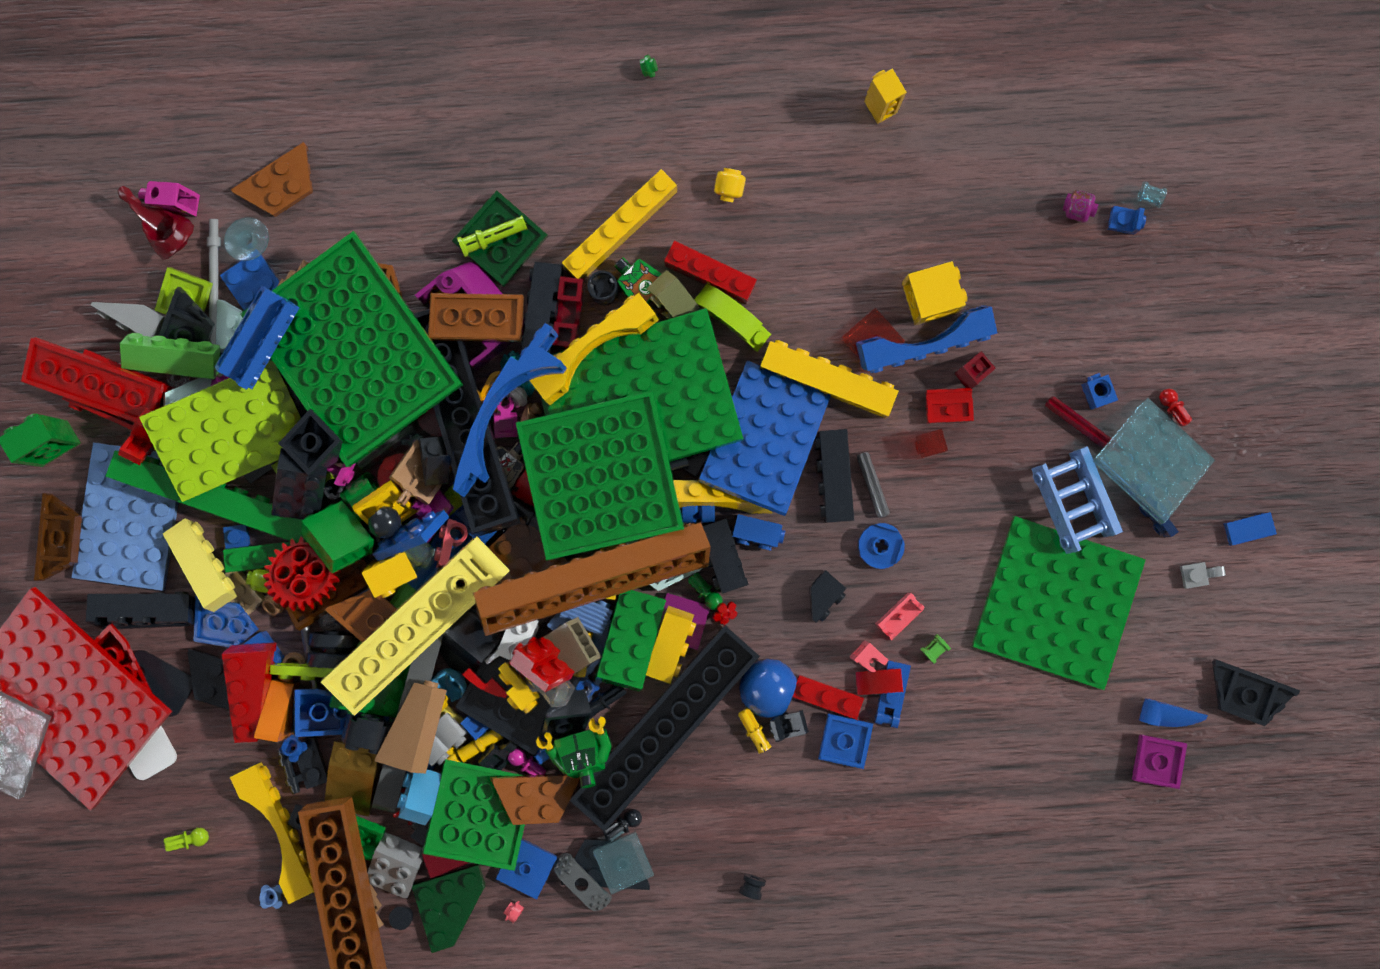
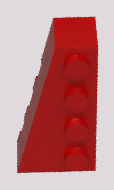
M277 643L231 645L222 653L234 743L257 742L259 740L254 738L271 683L270 665L275 662L273 659Z

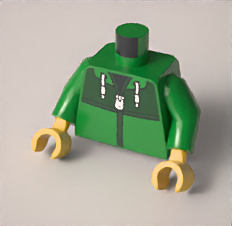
M604 717L598 719L599 725L592 718L589 722L590 730L555 740V744H551L552 735L547 732L544 734V737L548 742H543L539 736L536 740L537 746L541 749L546 748V754L563 774L572 778L580 777L582 788L596 785L593 773L605 769V762L612 747L607 731L603 729L606 723Z

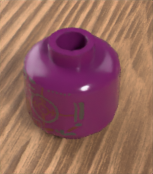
M1075 190L1072 194L1068 193L1063 211H1066L1067 218L1085 223L1090 217H1095L1099 204L1095 203L1096 198L1094 194Z

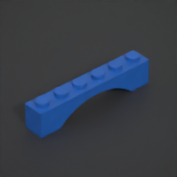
M983 305L963 311L947 330L923 342L912 344L896 343L876 336L856 342L862 369L870 371V373H877L883 371L884 366L891 365L892 367L904 365L905 360L913 358V361L926 358V354L932 352L934 354L945 353L949 347L956 346V348H962L970 345L969 342L977 340V342L991 339L990 335L997 334L998 332L992 307Z

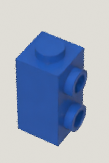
M737 514L732 537L736 538V543L749 545L751 541L759 543L758 548L771 551L772 547H778V543H783L785 530H782L783 525Z

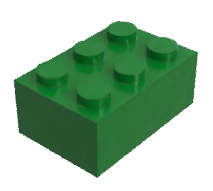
M36 413L27 416L19 426H12L3 432L4 435L0 437V445L11 463L44 467L81 444L68 420Z

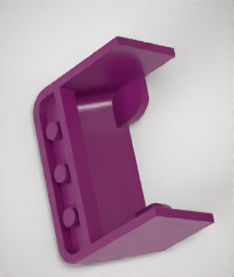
M467 262L441 273L417 292L415 296L423 304H426L430 300V294L436 293L439 290L448 294H454L461 288L467 294L502 293L477 263ZM524 320L522 322V335L525 330ZM482 341L487 349L469 363L478 371L513 342Z

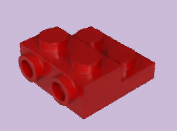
M532 637L526 645L519 643L512 652L514 656L510 665L544 692L570 680L575 672L564 661L557 658L561 650L554 646L552 641L544 637L539 639Z

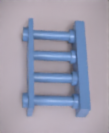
M1088 446L1069 453L1070 461L1049 470L1046 464L1031 469L1034 482L1040 489L1059 535L1060 545L1066 554L1080 551V541L1102 533L1104 538L1123 532ZM1075 469L1080 481L1057 491L1052 478ZM1084 490L1088 503L1066 512L1061 499ZM1093 512L1097 524L1074 533L1070 521Z

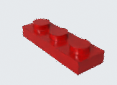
M798 675L793 697L856 720L864 701V697L802 675Z

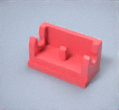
M907 593L875 624L892 641L925 607L916 600L912 593Z
M865 640L849 656L853 661L860 663L871 672L876 671L869 664L874 662L873 659L883 665L889 661L871 643Z

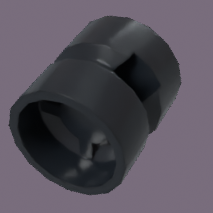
M602 270L590 276L587 286L593 301L600 305L613 303L619 293L614 275Z

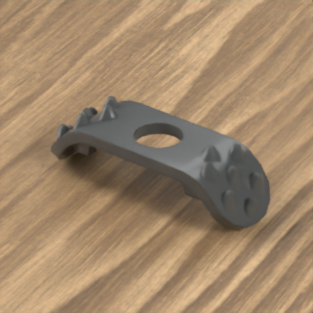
M563 853L556 859L554 864L556 875L589 909L599 911L610 903L612 899L611 894L605 891L575 861L570 853ZM579 878H584L588 881V888L584 891L578 890L575 886V881Z

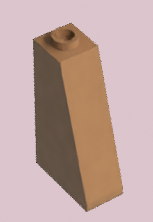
M425 680L424 684L414 683L376 756L375 762L412 773L426 774L447 690L438 688L439 683Z

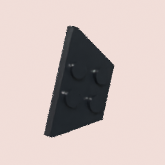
M177 287L159 336L174 340L183 338L191 342H209L215 323L181 287Z
M188 649L194 699L229 710L222 658L196 649Z
M1213 659L1212 661L1218 709L1256 724L1266 726L1276 713L1281 712L1286 707L1285 704L1293 696H1297L1300 693L1298 689L1220 660Z
M585 838L574 859L601 887L650 890V883L646 878L640 859H638L632 840L614 839L612 842H609L607 839ZM579 878L575 881V886H588V881L584 878Z

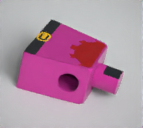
M149 181L147 189L141 188L139 190L138 198L141 202H145L146 205L153 208H161L171 213L196 217L200 195L179 183Z

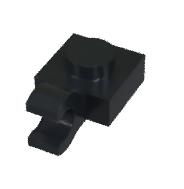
M504 737L500 746L498 747L493 743L478 758V763L482 767L502 770L509 763L508 755L517 748V744Z

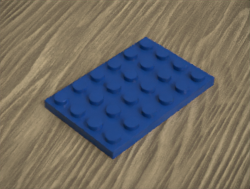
M747 361L732 397L744 440L712 449L698 482L785 516L831 394L822 393L808 385L804 386L795 380L781 377L767 369L763 370L760 368V365Z

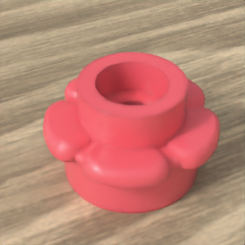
M517 901L515 904L511 902L504 911L506 915L505 921L509 920L513 924L524 910V907L519 904L520 901Z

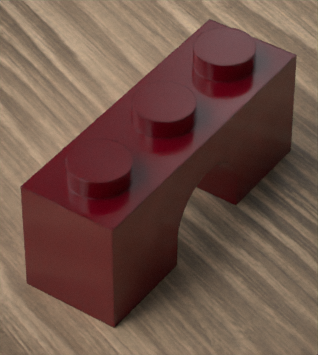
M560 276L557 297L558 314L557 320L554 322V330L559 336L552 344L555 349L566 350L569 348V344L579 337L585 287L583 279Z

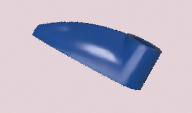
M1145 698L1139 721L1155 726L1182 727L1202 722L1207 719L1208 715Z

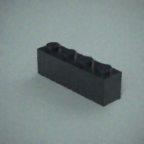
M847 429L819 431L818 437L814 439L815 450H819L820 459H816L817 473H821L822 482H818L819 496H823V505H820V517L825 519V523L854 521Z

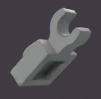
M1205 562L1180 566L1185 589L1209 585L1208 578L1226 575L1224 566L1206 568Z

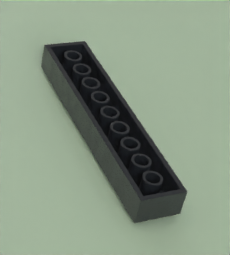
M430 309L414 314L427 334ZM432 340L463 384L433 406L456 478L457 469L470 429L483 404V400L473 368L469 363L470 358L465 342ZM488 423L483 446L484 461L489 479L486 483L477 479L466 496H461L471 532L475 537L521 523L490 423Z
M724 624L609 753L608 759L605 762V769L593 773L596 785L589 788H582L580 786L572 795L570 801L605 832L760 657L759 654Z

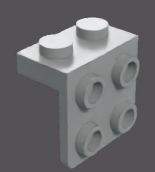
M385 832L375 849L368 870L369 883L396 896L408 898L416 874L424 860L422 856L423 848Z

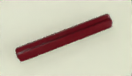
M1054 396L1048 399L1045 404L1048 409L1116 458L1123 453V446Z

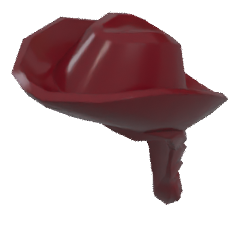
M125 186L119 187L117 190L119 198L127 202L140 218L144 234L150 242L152 249L162 260L171 258L176 252L185 247L194 229V225L188 218L177 213H171L165 209L145 205L132 194L129 188Z

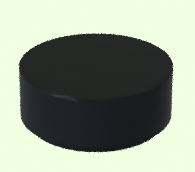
M406 905L396 906L389 914V923L397 930L406 929L413 921V912Z

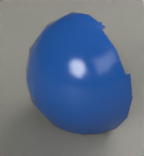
M768 658L757 661L741 677L739 686L741 700L746 708H749L757 716L765 718L780 716L785 713L790 704L797 679L790 667L779 660Z

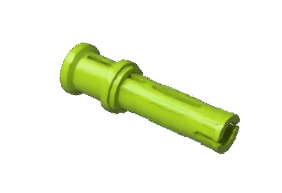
M520 216L485 231L475 230L474 234L464 238L458 237L457 240L464 256L467 257L468 253L480 248L484 250L488 247L487 244L526 230L527 226L523 217ZM513 226V228L495 235V233Z

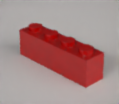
M675 240L664 261L665 267L701 284H709L744 304H747L757 282V279Z

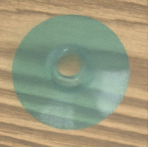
M251 217L236 220L229 226L224 237V245L227 252L233 258L240 261H249L259 257L265 251L269 242V233L266 226L258 219Z

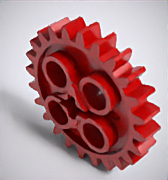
M300 537L299 543L291 539L290 546L282 543V551L274 550L277 556L275 558H268L272 564L264 566L269 573L264 574L263 577L267 581L264 583V586L269 590L267 593L271 598L273 597L276 604L280 603L284 609L289 606L292 611H295L298 606L301 611H304L306 605L314 609V602L316 601L322 605L321 598L323 596L330 599V595L327 592L329 590L336 591L332 584L340 582L339 578L335 575L341 573V570L332 574L303 537ZM306 555V558L299 562V559ZM322 569L319 575H315L317 570ZM290 572L288 577L282 579L285 573ZM306 586L304 591L298 593L301 587Z

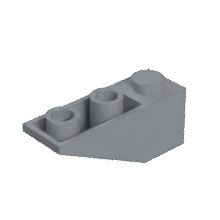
M91 303V306L98 309L96 312L98 315L107 320L111 317L117 321L115 325L127 332L131 329L143 336H159L165 319L164 315L145 305Z

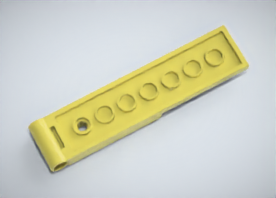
M476 536L335 667L321 683L355 716L475 604L473 592L478 591V589L484 586L493 587L510 570ZM463 580L465 585L459 587L456 581Z

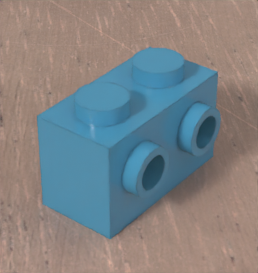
M428 769L426 774L406 773L402 785L406 787L405 792L401 794L397 804V808H400L398 818L422 825L427 824L433 814L441 773Z

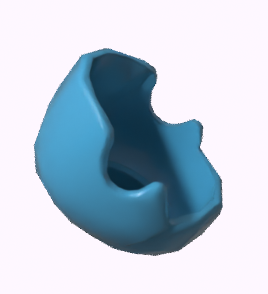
M442 669L431 679L432 682L439 683L438 688L447 690L446 696L451 698V702L461 698L467 689V682L464 676L455 669Z

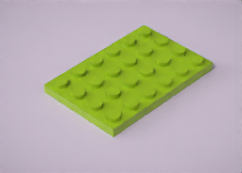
M272 360L268 361L253 389L248 388L246 390L238 386L235 380L228 378L139 417L182 502L279 460L282 447L278 443L301 419L279 370Z

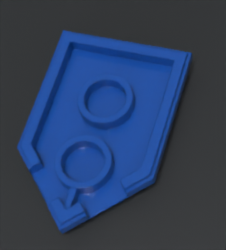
M196 597L194 642L229 648L231 645H241L259 630L239 603L228 602L217 611L212 612L203 608L198 597Z

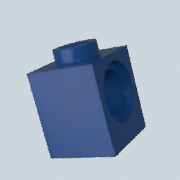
M1100 373L1087 377L1088 382L1081 385L1090 410L1118 401L1109 374L1101 377ZM1095 385L1102 387V396H1098L1095 393Z

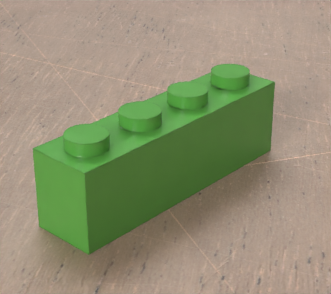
M140 333L127 334L120 342L121 368L206 379H215L219 373L215 369V365L221 357L220 345H215L208 341L191 342L183 338L174 340L166 339L164 336L149 337L143 336Z

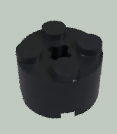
M348 711L341 741L345 743L346 749L357 751L359 748L368 749L369 753L377 755L394 720L389 718L387 722L383 720L381 715L358 712L354 716Z

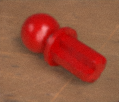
M1165 389L1160 393L1159 400L1162 405L1169 407L1167 410L1168 414H1172L1180 426L1188 425L1192 418L1183 407L1184 402H1177V392L1173 389Z

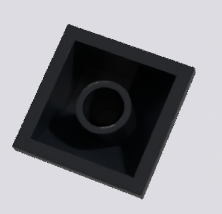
M585 689L564 691L545 713L539 732V737L543 742H548L544 737L546 732L552 735L551 742H554L555 740L586 730L592 712Z

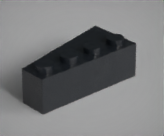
M535 262L534 268H530L529 281L532 283L531 290L527 292L526 302L528 310L524 316L525 330L521 342L522 350L530 345L535 332L542 328L545 323L554 329V322H556L558 314L557 297L560 276L563 277L564 268L561 264ZM551 345L547 352L552 355L555 352V348Z
M178 591L174 594L161 592L152 594H88L86 622L103 630L109 624H113L117 629L194 626L196 598L189 595V592Z

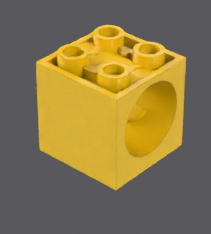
M953 261L910 273L903 280L902 286L914 325L956 314L966 306L967 294L965 289L960 287V271L957 266L954 267Z

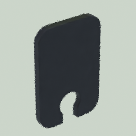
M136 651L134 655L139 666L143 667L145 671L144 676L152 693L172 710L168 717L178 715L193 690L191 675L148 651Z

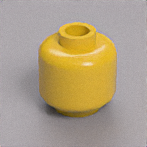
M724 168L723 171L717 173L714 192L721 195L720 200L733 202L734 198H741L743 196L746 178L741 175L742 171Z

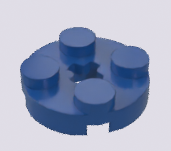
M886 523L869 526L862 532L858 541L861 559L867 565L876 569L889 568L899 562L905 549L904 540L899 531L894 526ZM882 539L887 549L879 553L875 543H879Z

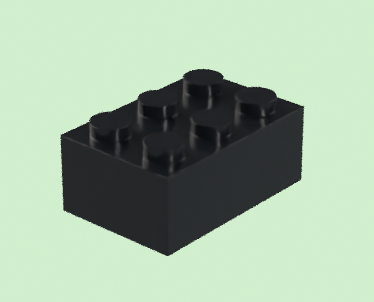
M281 448L271 515L304 520L308 515L320 512L327 468L309 476Z

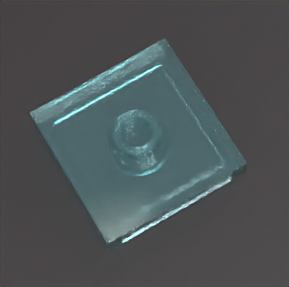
M636 831L593 850L611 895L654 876Z

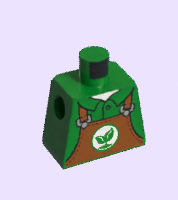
M622 257L614 266L622 274L617 280L618 286L627 298L639 293L649 305L652 302L649 299L652 295L647 288L661 273L641 259H638L631 265Z

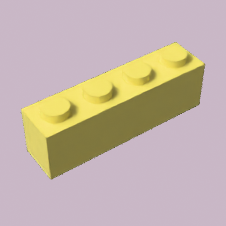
M185 518L162 534L203 608L215 612L237 597L233 590L235 585L229 577L225 576L223 572L225 568L222 562L215 558L212 553L214 548L211 543L203 537L204 530L198 522H192Z

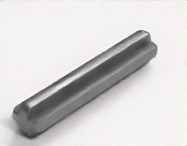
M411 423L357 461L359 468L363 471L369 469L416 434L415 427Z
M868 452L858 454L857 460L876 514L879 518L888 516L890 511Z

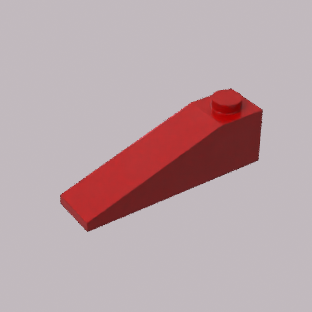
M109 624L94 641L151 691L128 641L113 624Z

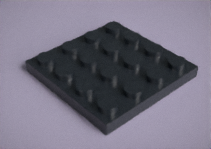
M503 630L501 632L502 636L504 635L506 630ZM500 642L492 651V653L498 649ZM499 656L489 664H486L484 661L476 673L486 684L494 678L507 692L513 687L512 684L507 686L499 677L501 672L498 668L505 662H511V660ZM521 674L540 696L536 700L539 704L527 714L520 709L515 710L507 701L509 696L503 698L492 695L470 682L456 708L535 755L539 749L536 740L539 736L545 713L562 692L575 689L582 677L572 676L570 680L544 692Z

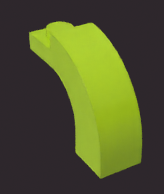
M706 284L694 299L701 309L707 308L709 316L730 328L756 352L759 351L771 335L762 326L763 323L746 308L709 284Z

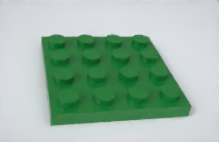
M445 759L422 853L515 871L525 824H511L498 793L491 782V777L525 775Z

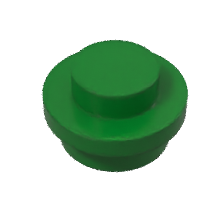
M648 54L643 59H640V66L644 77H655V72L658 71L655 58H651Z

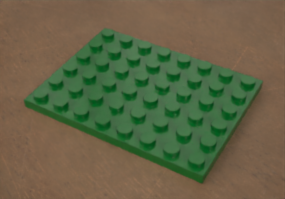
M354 231L272 290L300 308L272 354L271 359L306 410L312 409L343 441L339 457L346 467H351L463 385ZM248 308L240 314L242 318L246 314Z
M707 308L655 323L642 334L620 336L602 343L594 348L579 364L571 379L567 393L551 405L541 396L545 416L653 391L669 462L744 440Z

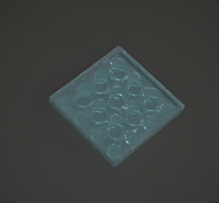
M1149 398L1139 405L1093 460L1100 469L1159 524L1165 523L1215 461L1213 457Z

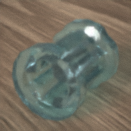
M1144 181L1139 190L1137 201L1141 202L1144 200L1160 208L1166 197L1167 188L1163 187L1160 189Z

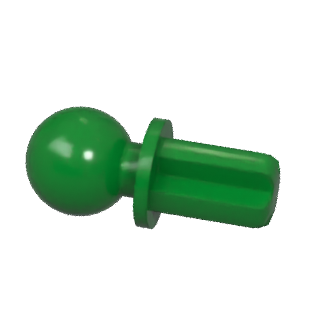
M699 573L693 574L688 579L690 585L699 594L698 598L705 597L706 607L710 610H717V606L723 603V599L719 593L711 592L710 589L713 586H709Z

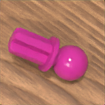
M517 747L513 752L509 753V763L514 766L521 765V772L525 771L530 776L546 774V769L537 764L532 756L528 759L526 758V753L523 749Z

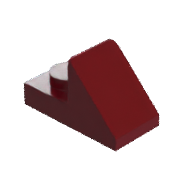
M981 351L958 369L955 375L965 388L972 389L996 368Z

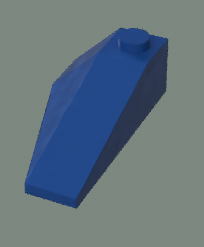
M321 689L294 690L292 734L294 737L342 735L349 710L330 707L331 692ZM383 716V720L388 722L389 717Z

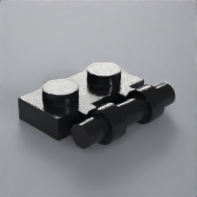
M316 737L303 741L307 744V750L299 755L297 761L301 771L299 775H295L291 764L293 762L289 761V757L282 755L280 750L277 751L280 758L278 762L280 767H283L286 776L285 783L287 787L289 786L291 794L301 791L298 784L301 781H304L306 789L327 782L328 771Z

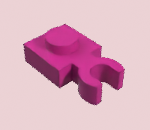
M509 397L507 406H502L500 402L497 406L500 413H493L495 438L517 437L516 412H511L514 408L512 397Z

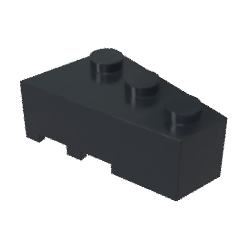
M727 519L703 526L711 546L708 568L713 567L716 576H713L712 580L715 589H720L723 594L749 585Z

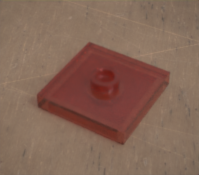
M876 308L841 337L843 342L858 358L856 342L876 336L891 342H905Z

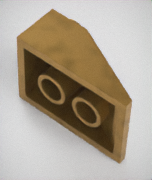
M341 738L334 741L328 767L325 801L352 796L355 814L369 817L382 763L375 762L377 755L369 753L368 749L359 748L357 751L346 749L345 743L341 741Z

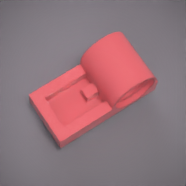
M448 519L446 524L440 527L438 538H442L441 547H436L434 561H438L436 567L442 568L450 559L452 546L461 545L467 538L468 530L464 524ZM452 529H458L462 533L460 540H455L451 537L450 531Z

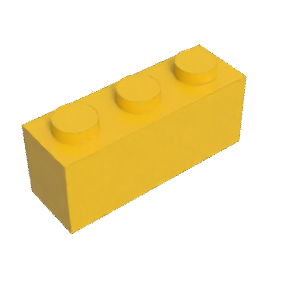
M893 68L887 72L882 70L872 77L873 80L864 101L877 124L897 114L907 93Z
M668 606L651 654L646 676L669 684L673 677H678L682 666L678 664L680 656L685 657L689 644L685 643L687 635L692 636L696 623L692 622L694 614Z

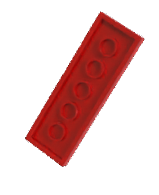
M37 337L30 339L21 382L132 422H135L145 408L152 411L159 408L165 383Z

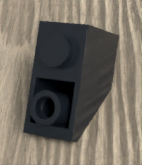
M823 570L809 586L811 620L815 623L819 620L823 622L831 613L828 609L834 603L838 605L846 596L844 591L847 588L827 570Z

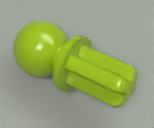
M196 828L190 835L183 831L184 834L165 838L164 846L167 852L186 848L187 850L189 849L188 844L198 847L203 846L207 843L209 834L204 828Z

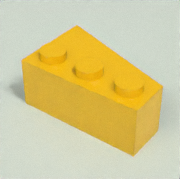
M405 552L380 561L374 559L362 572L374 598L380 595L382 598H385L395 593V589L417 578Z

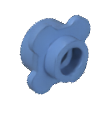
M264 885L261 888L259 899L262 908L274 907L278 909L282 906L281 894L283 891L280 885L275 887Z

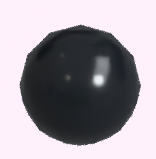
M383 506L368 519V527L371 533L378 538H391L400 530L401 517L392 507Z

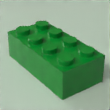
M634 590L618 594L595 680L638 692L642 690L666 599Z

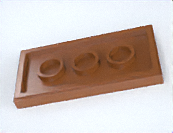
M431 293L428 336L431 340L522 342L524 296L512 294Z

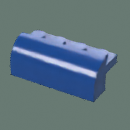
M262 285L215 365L217 372L235 380L238 386L246 390L248 388L253 389L300 307Z

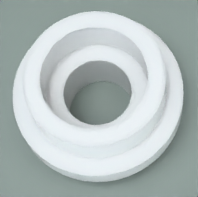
M521 387L515 388L507 395L508 400L509 397H512L514 407L516 408L527 404V394Z

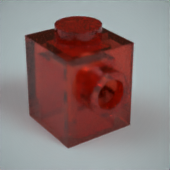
M942 429L916 437L915 448L918 455L921 454L922 459L948 451Z

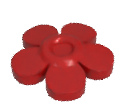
M729 602L726 606L725 603H720L717 606L718 611L713 614V619L719 621L721 625L727 624L729 618L734 619L738 614L735 610L736 604Z

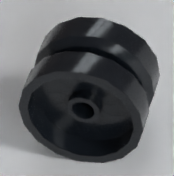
M344 631L308 632V645L314 648H322V650L308 652L306 665L318 668H335L352 653L345 650L356 649L360 640L352 633Z

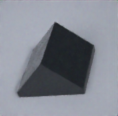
M309 409L278 444L309 476H312L338 461L343 441L312 409Z
M469 609L448 628L441 642L477 671L502 640L503 636L498 632L485 636L479 616Z

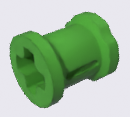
M938 634L934 636L935 639L930 644L920 649L933 664L937 662L936 659L941 654L951 649Z

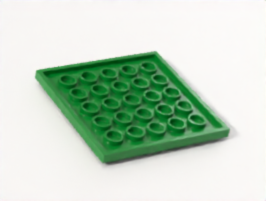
M653 391L516 423L546 560L684 529Z
M1013 516L972 647L1105 690L1146 559L1086 539L1079 542L1080 551L1066 554L1060 545L1057 530Z

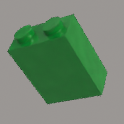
M343 501L331 504L324 510L316 514H310L302 520V536L332 574L366 557L373 551V538Z

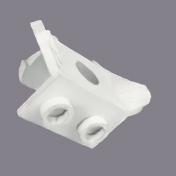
M535 620L507 629L498 649L485 660L486 664H489L499 656L512 660L514 648L519 643L526 645L532 637L536 636L539 629V621Z

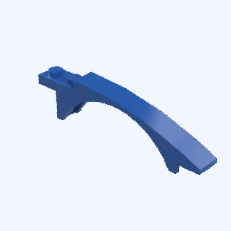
M546 323L535 332L533 341L522 350L518 361L510 356L486 395L470 429L454 482L453 490L463 497L466 496L477 479L484 483L489 479L483 453L484 437L489 420L500 402L515 388L531 379L544 375L563 374L567 369L561 360L547 352L559 335L553 327Z

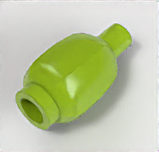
M255 569L253 572L248 571L246 584L250 585V588L254 591L267 593L269 590L264 586V583L267 581L263 575L269 572L264 569Z

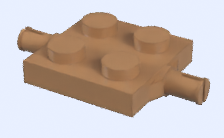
M418 440L412 443L389 476V479L403 490L398 500H396V503L402 507H405L410 497L418 499L425 505L430 504L442 486H425Z

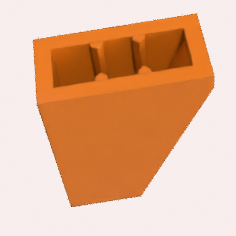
M294 677L292 679L277 678L271 680L254 738L279 742L290 736L294 690H298L300 682L293 681Z

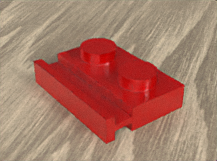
M971 388L925 391L927 424L974 421Z

